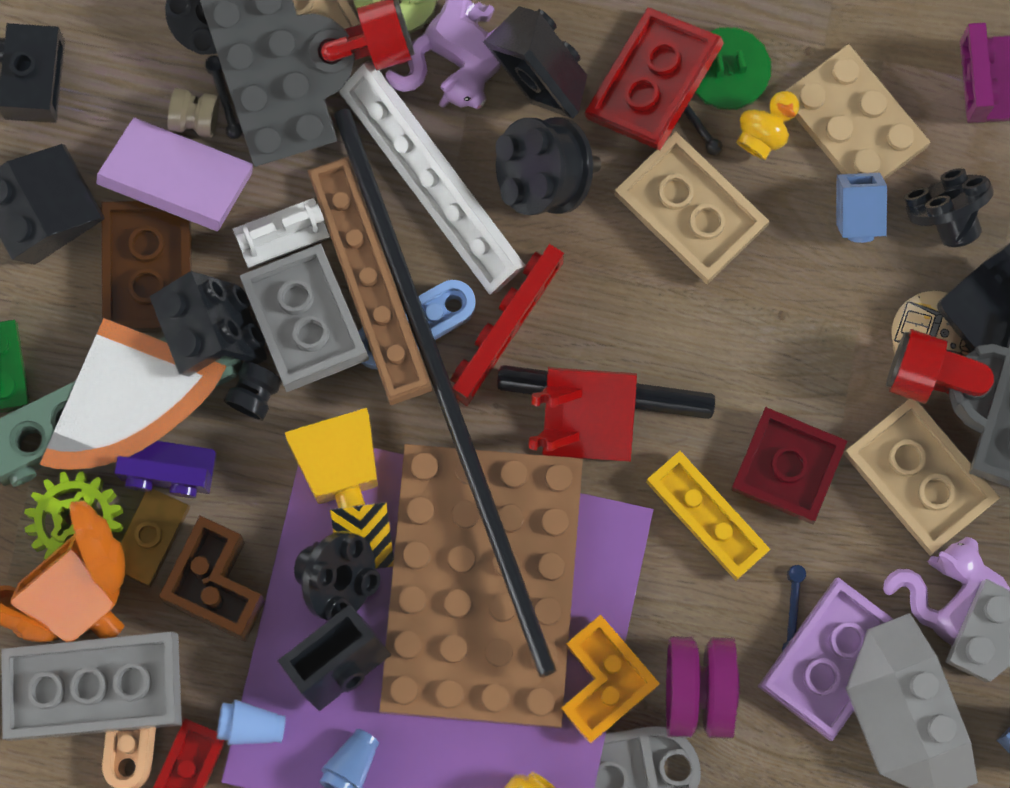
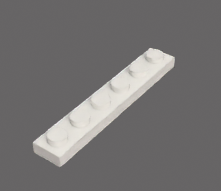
M373 62L362 64L338 92L489 295L499 292L526 265L393 87L388 83L381 71H376Z

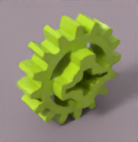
M83 471L78 472L75 481H71L66 472L60 473V484L54 485L50 480H44L47 492L44 495L33 492L31 497L37 503V507L25 509L24 512L27 517L34 520L33 524L24 528L25 532L29 536H38L31 546L36 552L48 548L44 559H47L75 534L73 524L69 527L65 521L66 517L70 514L71 502L85 501L94 510H96V504L99 502L103 511V518L107 520L111 531L116 533L123 532L124 528L121 523L114 521V517L123 514V509L120 505H110L117 496L112 488L101 493L104 484L102 479L96 477L88 484L87 475ZM77 492L74 498L58 500L59 497L65 494ZM46 514L53 518L55 527L51 532V538L48 537L46 532Z

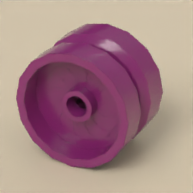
M669 637L665 700L666 731L668 737L691 738L697 730L699 709H702L703 727L708 738L732 739L734 737L736 713L739 705V669L737 667V651L734 638L711 637L705 646L703 666H700L699 648L693 637Z

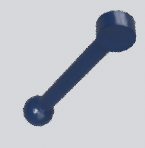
M800 565L792 566L787 572V578L791 582L787 641L783 644L782 651L789 644L797 630L800 582L806 578V570Z

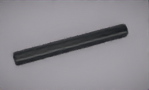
M502 365L498 372L497 387L502 391L532 395L533 393L541 392L547 387L548 371ZM636 384L635 409L706 419L712 418L714 414L716 399L712 393Z

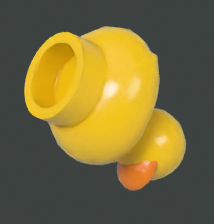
M780 91L771 98L769 103L770 114L764 110L753 109L741 114L740 129L742 133L736 143L742 149L761 160H766L771 150H778L787 143L789 134L784 122L793 119L800 109L797 96L789 91Z

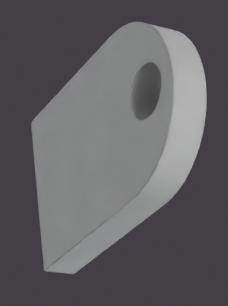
M649 726L608 733L605 735L594 788H698L701 777L699 758L695 749L686 738L668 737L666 727ZM679 755L689 762L690 773L685 780L673 781L666 776L664 764L669 757Z

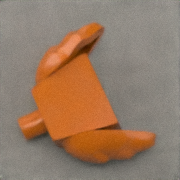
M85 501L70 503V515L75 534L23 578L16 588L9 585L0 586V626L12 630L17 637L34 642L57 641L60 638L65 642H74L88 629L100 639L117 637L123 630L125 624L110 610L117 602L121 591L120 587L125 577L124 551L121 542L113 537L107 520L99 516L93 507Z

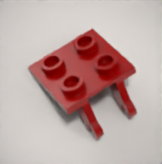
M548 367L547 387L541 392L533 393L531 404L534 406L546 403L544 430L538 436L529 437L528 447L532 450H537V447H543L542 455L631 462L637 373Z

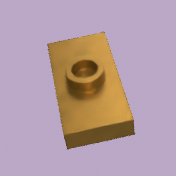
M153 488L151 492H145L121 541L125 557V576L151 588L190 509L188 504Z

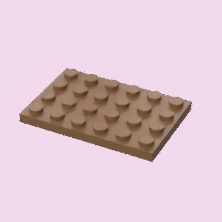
M405 444L386 637V649L391 656L384 661L380 714L561 729L563 717L561 707L564 704L568 654L566 643L569 641L583 459L476 450L557 670L549 676L539 677L456 448Z

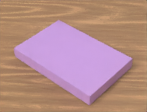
M133 118L97 173L96 184L218 232L252 175L253 164L140 119Z
M839 577L835 578L757 687L826 739L833 741L854 712L846 686L862 647L866 631L893 620V618Z

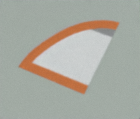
M103 318L39 465L53 469H87L117 462V456L129 457L142 451L170 432L197 409L211 394L227 366L213 362L190 377L179 375L166 342Z

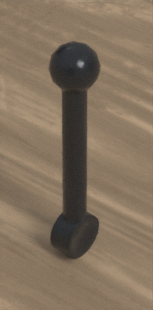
M210 56L205 61V67L207 72L213 75L228 124L226 134L231 139H238L243 131L241 125L236 123L221 75L222 67L219 57Z
M688 104L684 113L705 141L706 151L710 155L719 154L722 151L721 141L710 135Z

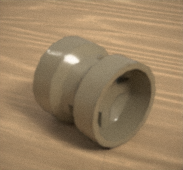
M175 88L169 105L168 130L183 132L186 129H194L198 136L212 138L219 114V95L205 93L198 98L187 89Z

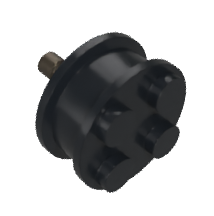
M552 117L544 121L538 118H522L512 123L496 142V176L501 198L505 204L523 215H539L546 211L552 214H564L575 210L582 204L590 190L593 173H598L601 169V160L598 156L592 155L591 146L580 126L568 118Z

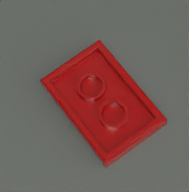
M647 7L585 110L584 114L587 120L661 151L724 44L721 36Z

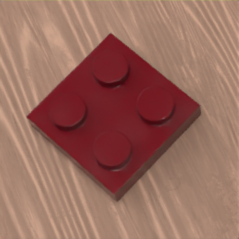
M765 407L731 491L814 524L848 441Z

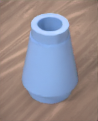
M235 699L233 704L222 702L217 739L227 740V745L282 743L285 716L277 715L274 712Z

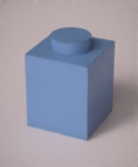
M881 173L837 175L836 225L842 238H848L852 242L865 243L873 241L874 237L887 236V184Z

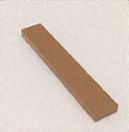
M347 156L307 170L390 406L433 391L349 157Z

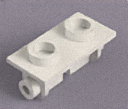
M314 198L233 228L248 269L330 238L322 212Z

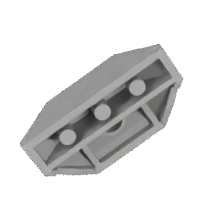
M908 613L867 629L862 647L848 680L846 691L879 774L909 788H966L978 783L971 740L937 655L912 615Z

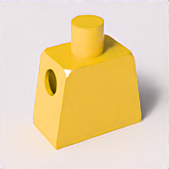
M367 408L284 432L289 448L318 504L336 500L338 508L365 505L362 491L378 486L371 424Z

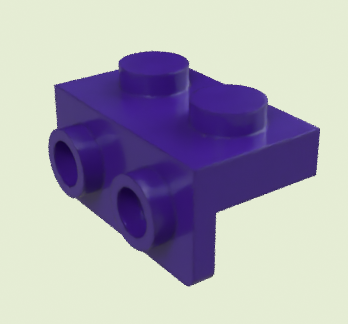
M156 441L132 456H117L115 475L121 481H124L125 487L129 489L151 492L152 486L170 488L169 494L174 496L196 498L197 493L210 494L216 452L209 448Z

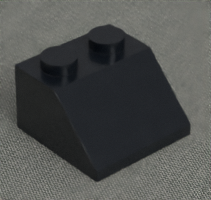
M519 6L483 42L531 104L573 119L579 113L588 76L578 63L581 57L569 43L560 40L554 32L557 26L546 12L541 9L535 11Z
M64 144L7 161L0 166V238L12 260L36 265L105 219Z

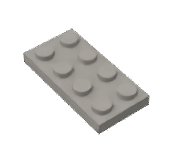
M175 632L1 649L3 740L18 741L182 725L179 634Z

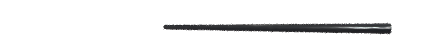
M341 109L334 114L336 124L539 677L549 676L557 671L351 111L350 109Z

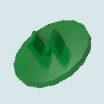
M720 27L710 31L721 36L724 44L695 94L705 104L720 110H738L753 104L765 92L771 78V59L764 44L752 33L737 27Z

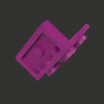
M969 23L960 40L967 123L1010 121V36L987 37L986 23Z

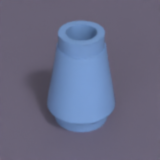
M356 729L353 735L322 767L323 776L319 783L324 788H362L379 741L371 734L361 729Z

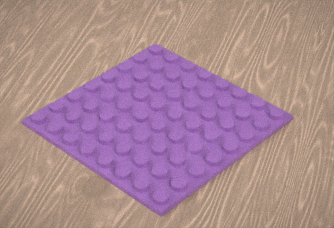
M374 448L378 486L362 491L365 505L387 503L394 556L404 454ZM298 465L241 699L243 703L274 712L277 715H284L285 728L282 743L230 745L221 783L242 788H324L319 783L323 776L322 767L353 735L356 729H361L379 741L362 788H504L514 775L524 774L528 776L530 772L541 775L554 785L555 788H594L606 731L593 743L589 744L564 713L561 729L380 714L384 661L365 675L363 682L357 688L342 693L321 711H318L300 693L277 660L327 621L316 617L307 608L303 598L302 586L296 581L294 576V565L296 558L303 549L312 546L316 541L320 543L324 538L333 534L330 509H337L338 507L336 500L323 504L317 503ZM580 493L569 641L600 614L624 642L626 641L653 509ZM393 567L375 569L380 574L378 590L373 595L368 596L364 604L357 611L385 647ZM569 649L563 706L594 680Z

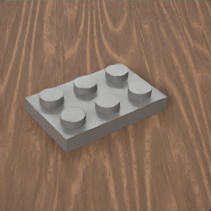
M321 243L239 275L286 393L369 360L365 346Z

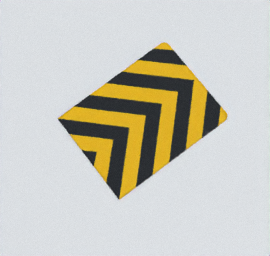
M386 502L330 509L333 533L348 531L364 537L373 550L375 569L393 567L394 556Z

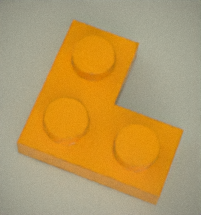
M601 614L566 643L570 652L594 680L561 707V709L576 729L591 744L656 689L660 683Z

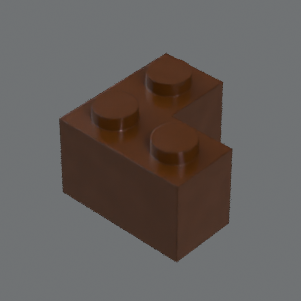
M200 515L159 598L164 604L243 642H246L265 604L261 594L227 579L245 544L241 534Z

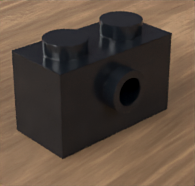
M7 23L5 38L0 37V64H2L0 112L5 120L57 122L65 40L59 27Z
M349 604L277 661L300 693L318 711H321L342 693L357 688L363 682L365 675L390 657L391 654L363 617Z

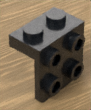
M1010 243L988 257L937 304L940 314L971 351L975 350L977 346L988 344L1007 347L1010 337Z
M190 271L150 296L179 375L190 377L223 356L260 364L267 359L263 348L265 345L264 336L252 320L248 310L250 306L248 296L240 286Z

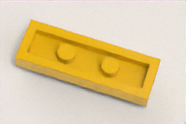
M678 451L646 480L650 488L735 581L742 577L771 550L681 451Z

